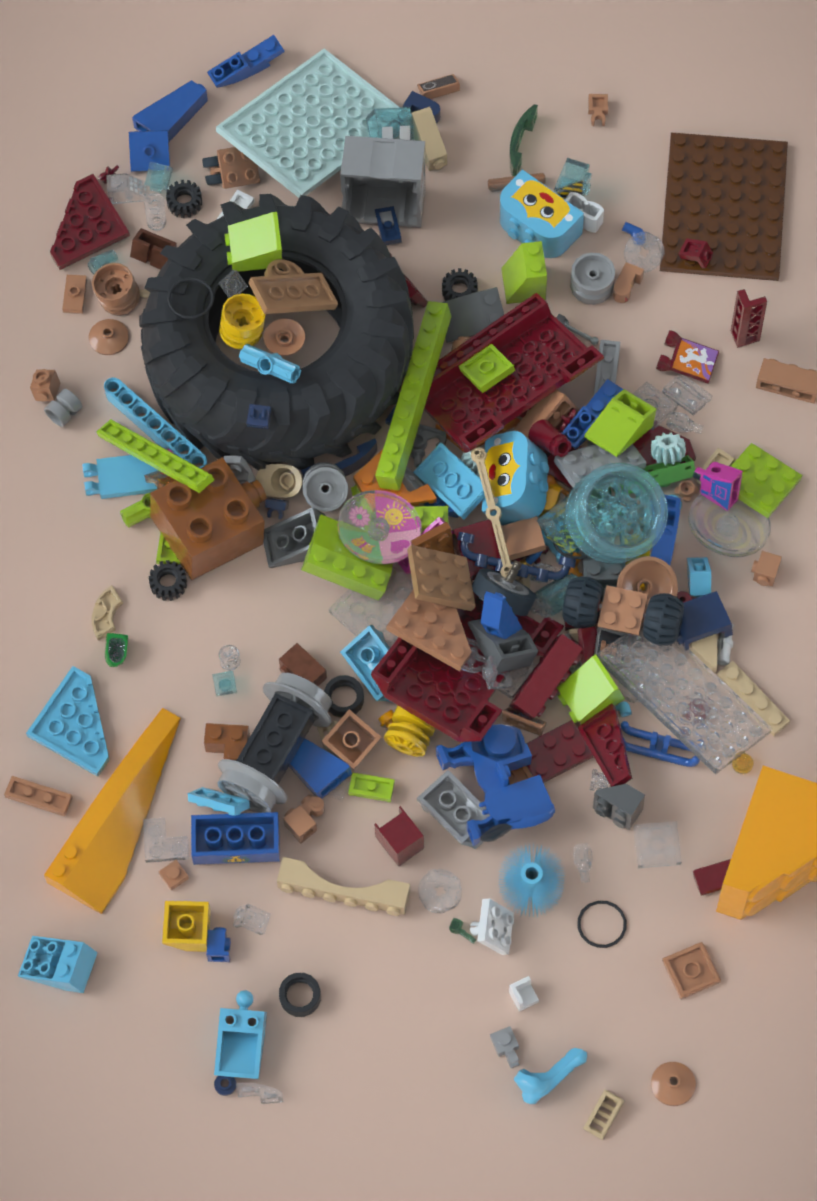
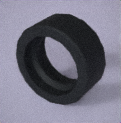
M348 675L337 676L331 679L324 689V692L331 700L333 691L341 686L353 688L356 692V700L348 707L337 706L332 701L328 711L340 718L349 709L356 715L362 709L364 703V692L360 682Z
M293 973L282 981L279 988V1000L282 1008L288 1014L295 1017H305L312 1014L318 1008L321 1001V990L317 980L311 975ZM305 983L311 987L313 998L308 1005L296 1007L288 1001L287 992L293 984Z

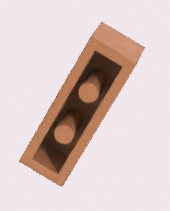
M764 358L757 378L756 388L815 404L817 397V371L803 369L795 364L781 363L776 359Z

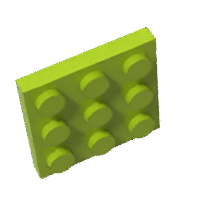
M753 443L731 465V467L743 471L738 499L766 518L771 516L803 476Z

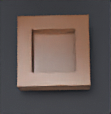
M174 860L158 871L171 891L189 879L187 873L177 860Z

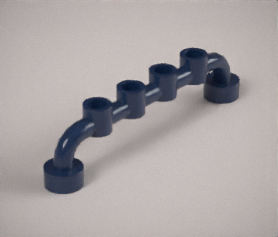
M463 532L458 533L457 540L461 541V552L467 559L475 561L474 566L487 569L488 564L496 566L495 571L501 572L503 567L501 559L474 553L469 550V543L473 544L475 535ZM560 556L559 565H562V568L558 572L522 564L517 576L527 578L528 574L536 576V581L548 583V579L560 580L568 575L570 567L575 568L576 560Z

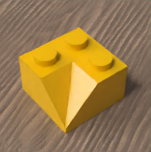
M165 901L162 944L184 951L207 952L211 913L209 902Z

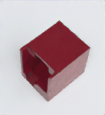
M401 806L399 807V815L380 828L376 823L374 824L375 837L398 866L424 849V835Z

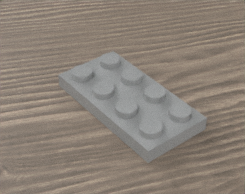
M595 444L568 452L564 457L555 456L554 463L573 489L646 467V461L633 444L618 457Z

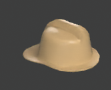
M284 464L266 465V469H260L257 472L255 479L263 486L266 496L293 497L299 493L303 483L299 470L294 466Z

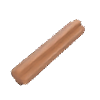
M544 173L530 174L542 184H545L546 178ZM515 176L489 179L488 189L490 191L504 189Z

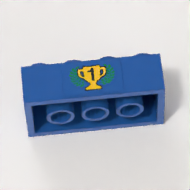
M278 812L241 813L236 816L229 814L191 815V857L193 865L280 862Z

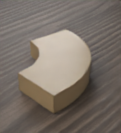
M112 585L98 597L91 617L92 627L98 641L104 638L107 633L116 631L113 623L114 614L123 605L122 599Z

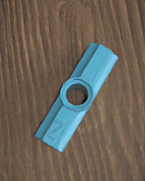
M249 344L244 345L240 351L239 358L241 362L257 368L261 374H271L289 383H296L300 377V366L283 359L278 353L271 354Z

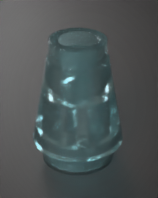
M109 250L90 258L88 262L89 270L95 274L102 266L114 263L118 259L117 254L113 250Z

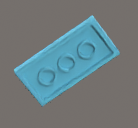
M441 442L413 472L425 484H428L431 490L463 520L485 498L481 479Z

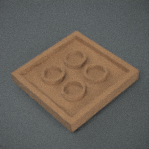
M410 545L407 552L415 599L472 611L475 608V601L467 557Z

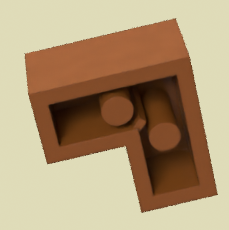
M206 723L204 736L205 751L224 753V759L236 761L250 738L249 726Z

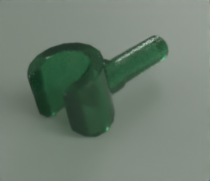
M453 918L449 926L450 932L460 934L474 944L476 939L461 929L463 921Z

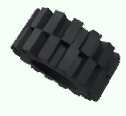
M181 180L180 184L176 181L174 182L175 186L171 184L169 186L170 190L167 189L166 192L167 206L170 212L174 213L176 217L181 214V218H185V215L189 218L191 213L196 215L197 210L200 211L202 206V195L199 186L197 187L195 182L191 185L190 180H187V183ZM181 195H190L192 197L191 201L187 203H179L177 201V198Z
M458 268V272H455V269H453L451 274L448 272L446 277L443 278L442 296H444L445 301L478 292L477 278L474 277L472 272L468 274L467 269L462 272V268ZM457 283H462L467 286V290L458 293L453 291L452 287Z
M166 560V564H163V561L159 562L160 566L155 564L153 566L154 570H150L149 576L152 593L156 594L158 599L162 597L163 601H166L167 598L172 601L174 596L178 599L180 597L179 594L183 595L185 592L184 588H187L185 570L180 564L177 566L175 561L170 564V560ZM165 575H173L176 578V582L172 586L165 587L161 585L160 579Z

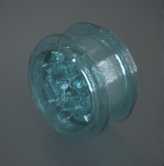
M627 463L606 464L583 477L570 492L565 509L567 529L576 546L590 558L608 564L628 562L649 551L660 540L668 517L666 498L657 481L643 469ZM608 487H612L615 490V496H611L608 493ZM595 489L603 499L591 495L592 491ZM629 489L636 495L635 499L629 496ZM597 504L601 505L603 513L597 510ZM638 508L644 511V518L638 515ZM614 510H617V511H618V513H617V516H618V517H614V514H615ZM600 518V524L593 528L590 520ZM606 523L611 524L612 532L607 531ZM639 524L644 526L643 531L640 530ZM627 525L632 527V529H633V534H632V535L629 534V533H627V531H626V526H627ZM616 533H619L620 545L614 544Z

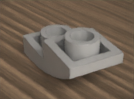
M224 456V460L240 484L246 481L249 483L255 481L251 468L242 456Z

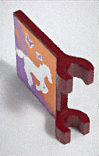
M669 330L664 345L675 347L672 359L665 355H660L656 369L659 371H673L709 384L719 350L684 339L675 331Z

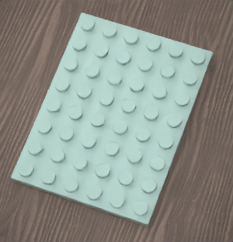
M324 48L217 125L216 132L299 198L300 195H308L341 170L345 136L382 138V127L393 126L394 130L408 119V113Z

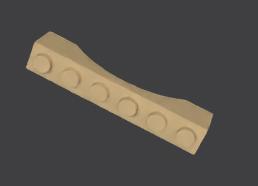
M286 857L282 858L277 878L278 888H281L280 890L286 893H293L295 891L309 898L318 896L323 897L325 901L335 902L337 900L351 907L360 905L365 906L370 911H378L379 909L387 911L388 914L393 916L405 915L410 895L409 883L390 879L369 887L351 888L339 886L319 877L304 861Z

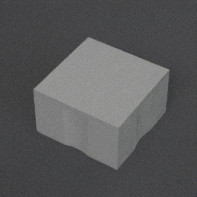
M345 136L340 174L341 192L343 194L342 208L354 216L359 223L377 224L374 209L394 206L399 226L421 228L425 197V141ZM391 211L380 213L382 224L389 220L394 225Z

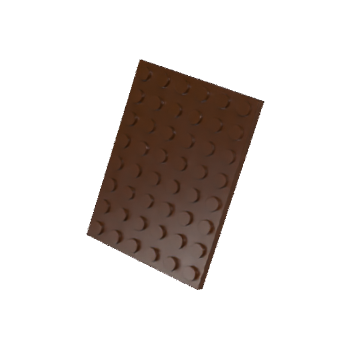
M671 132L660 271L779 281L788 142ZM686 238L707 241L713 256L706 268H701L698 261L680 258L678 253Z

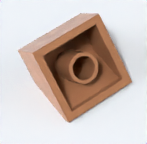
M349 709L321 742L354 770L382 737Z

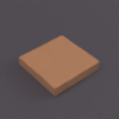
M537 516L501 526L510 560L547 550Z
M703 942L662 958V962L680 999L721 983V979Z

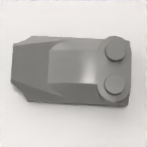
M447 770L417 797V801L421 804L423 810L430 813L461 845L476 849L484 841H480L477 845L473 846L466 829L467 821L485 820L490 815L482 814V811L487 808L479 807L481 802Z

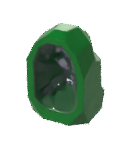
M106 634L105 661L109 667H118L124 663L127 656L128 635Z

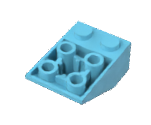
M32 936L18 977L65 991L84 993L98 952L84 942Z

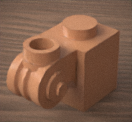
M309 794L303 798L301 806L291 808L284 815V826L300 844L317 831V825L311 816L320 817L325 811L324 801L320 797H312Z

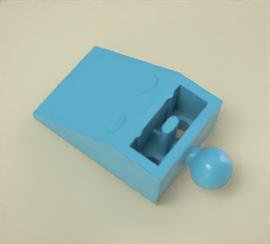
M242 990L237 994L236 1002L240 1006L239 1009L220 1008L214 1075L259 1079L267 1012L248 1010V1007L252 1005L254 1000L250 991ZM228 1016L234 1017L232 1024L226 1022ZM255 1018L256 1025L250 1026L248 1023L249 1019Z

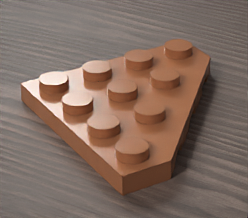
M414 589L387 624V631L458 671L462 669L471 655L457 609L415 599Z

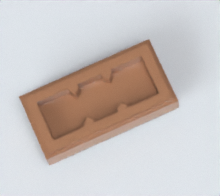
M67 274L62 307L63 313L83 314L87 284L86 275Z

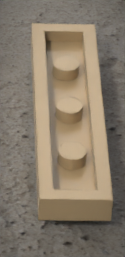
M734 661L717 673L718 679L773 736L789 725L790 720Z

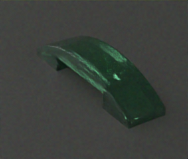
M536 104L531 106L521 116L512 133L509 156L512 176H516L520 171L522 153L518 152L524 131H533L538 116V105Z

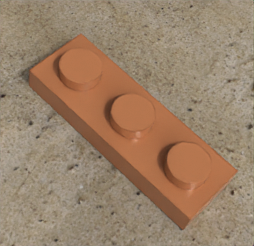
M11 776L4 793L5 798L64 817L73 798L71 794L15 776Z

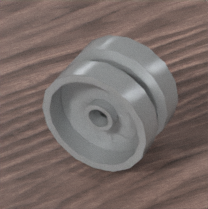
M592 252L577 258L572 265L570 287L572 294L585 304L595 305L606 301L613 293L615 268L612 261L600 253Z
M322 462L311 466L305 472L302 480L303 495L311 507L321 512L332 511L339 508L345 502L348 495V483L344 472L337 465ZM323 485H328V487H327L328 489H327V490H323V487H322V486H323Z

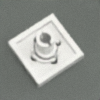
M490 898L482 899L480 922L471 923L470 926H476L470 928L471 934L473 936L478 935V942L501 955L509 954L514 912Z

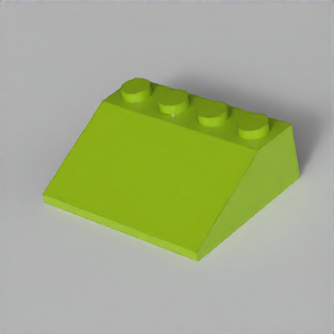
M321 514L301 570L379 601L386 591L393 563H372L357 557L345 547L339 536L338 529L367 534L368 538L376 543L386 540Z

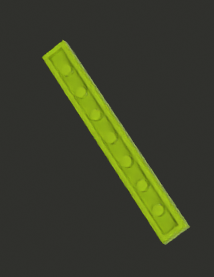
M112 419L96 431L100 438L180 483L187 485L198 493L214 481L213 476Z

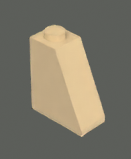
M427 107L412 112V135L415 141H425V163L428 170L443 168L447 165V152L431 108Z

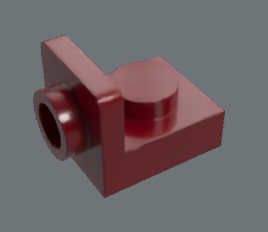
M686 238L678 255L681 259L698 261L701 268H706L712 259L713 252L707 241Z

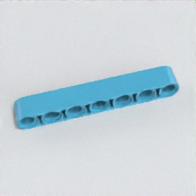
M112 377L105 381L104 389L108 401L154 442L166 450L170 449L175 455L193 465L203 464L199 468L208 465L206 456L181 435L121 380ZM126 401H132L130 404H124ZM142 413L146 414L145 416H142V417L138 416L139 414H142ZM154 426H160L158 429H152ZM170 438H173V439H174V440L171 441V442L166 441L167 439H170ZM182 451H188L187 454H180Z

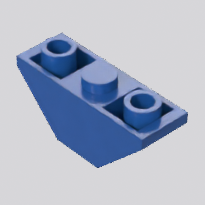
M486 591L481 624L488 634L506 639L521 630L522 626L513 613L512 607L506 601V597L497 592L493 594Z

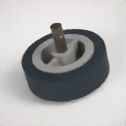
M514 561L506 578L500 572L482 568L472 584L473 592L482 601H484L486 591L504 595L509 606L512 607L513 613L519 616H527L536 599L533 591L515 580L518 570L522 566L518 561Z

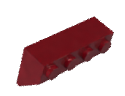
M564 634L557 636L508 706L530 719H534L536 716L540 717L546 709L544 706L548 698L552 700L557 694L558 689L556 687L559 682L564 683L571 672L568 669L572 664L576 666L583 655L580 652L583 648Z

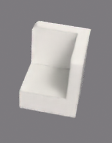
M529 976L509 985V994L519 1012L539 1002L531 986Z

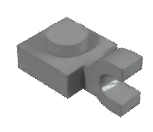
M511 1026L490 1034L498 1057L505 1054L511 1069L519 1066V1059L514 1051L519 1049V1044Z

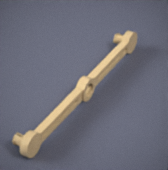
M476 447L471 451V458L477 464L488 506L486 516L492 522L503 564L501 575L506 578L513 564H511L500 523L502 511L495 504L484 462L487 454L483 448ZM496 510L497 514L495 516H491V511Z

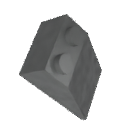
M497 287L441 302L448 303L452 316L445 337L446 343L457 340L461 336H474L504 315Z
M312 507L265 528L263 543L269 568L304 561L319 516L321 514L326 515Z

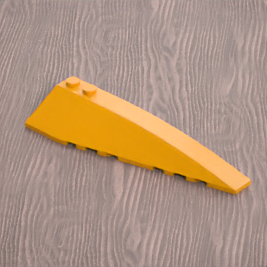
M162 708L103 786L45 872L44 877L49 885L98 913H103L127 875L129 863L132 860L143 823H145L156 792L155 789L178 729L180 717Z

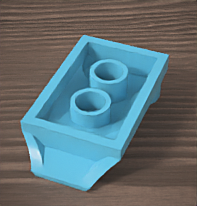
M369 625L340 653L376 701L391 702L384 697L371 676L373 669L390 648L385 642L383 633L375 629L373 625Z

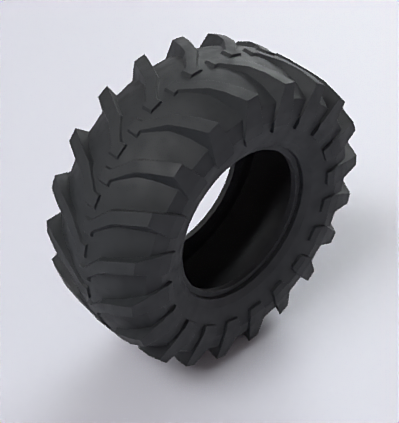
M271 193L259 194V207L244 209L238 204L229 201L220 204L224 216L215 221L205 224L197 219H193L186 224L193 234L179 247L166 245L160 252L168 260L161 268L157 277L147 279L144 289L149 291L150 294L143 313L139 315V327L142 328L141 351L146 374L156 401L165 416L172 424L176 425L181 435L199 450L205 446L217 459L224 458V456H242L247 463L258 471L266 469V465L277 464L278 462H286L297 469L303 470L315 464L314 457L325 453L341 458L351 454L352 451L347 443L360 434L370 433L375 435L382 428L376 420L388 406L397 404L400 395L397 391L407 374L412 356L414 339L413 312L406 279L395 257H391L386 244L372 228L364 231L357 219L347 210L338 206L330 215L320 203L312 197L300 195L296 206H288ZM272 212H277L282 260L296 264L304 274L322 273L338 302L336 309L326 310L340 328L335 341L320 358L300 369V377L296 383H289L271 374L265 375L244 368L229 359L215 343L220 329L223 305L226 300L233 295L242 293L255 297L248 282L251 277L264 276L266 269L233 272L232 265H228L227 252H230V246H226L224 234H228L229 225ZM188 277L199 278L207 282L215 296L214 304L210 311L202 317L195 319L182 318L176 315L170 309L167 301L168 292L172 285ZM189 280L180 283L174 288L170 300L172 307L177 312L183 315L194 316L201 314L208 308L211 303V293L205 284ZM250 404L271 407L268 429L247 427L246 423Z

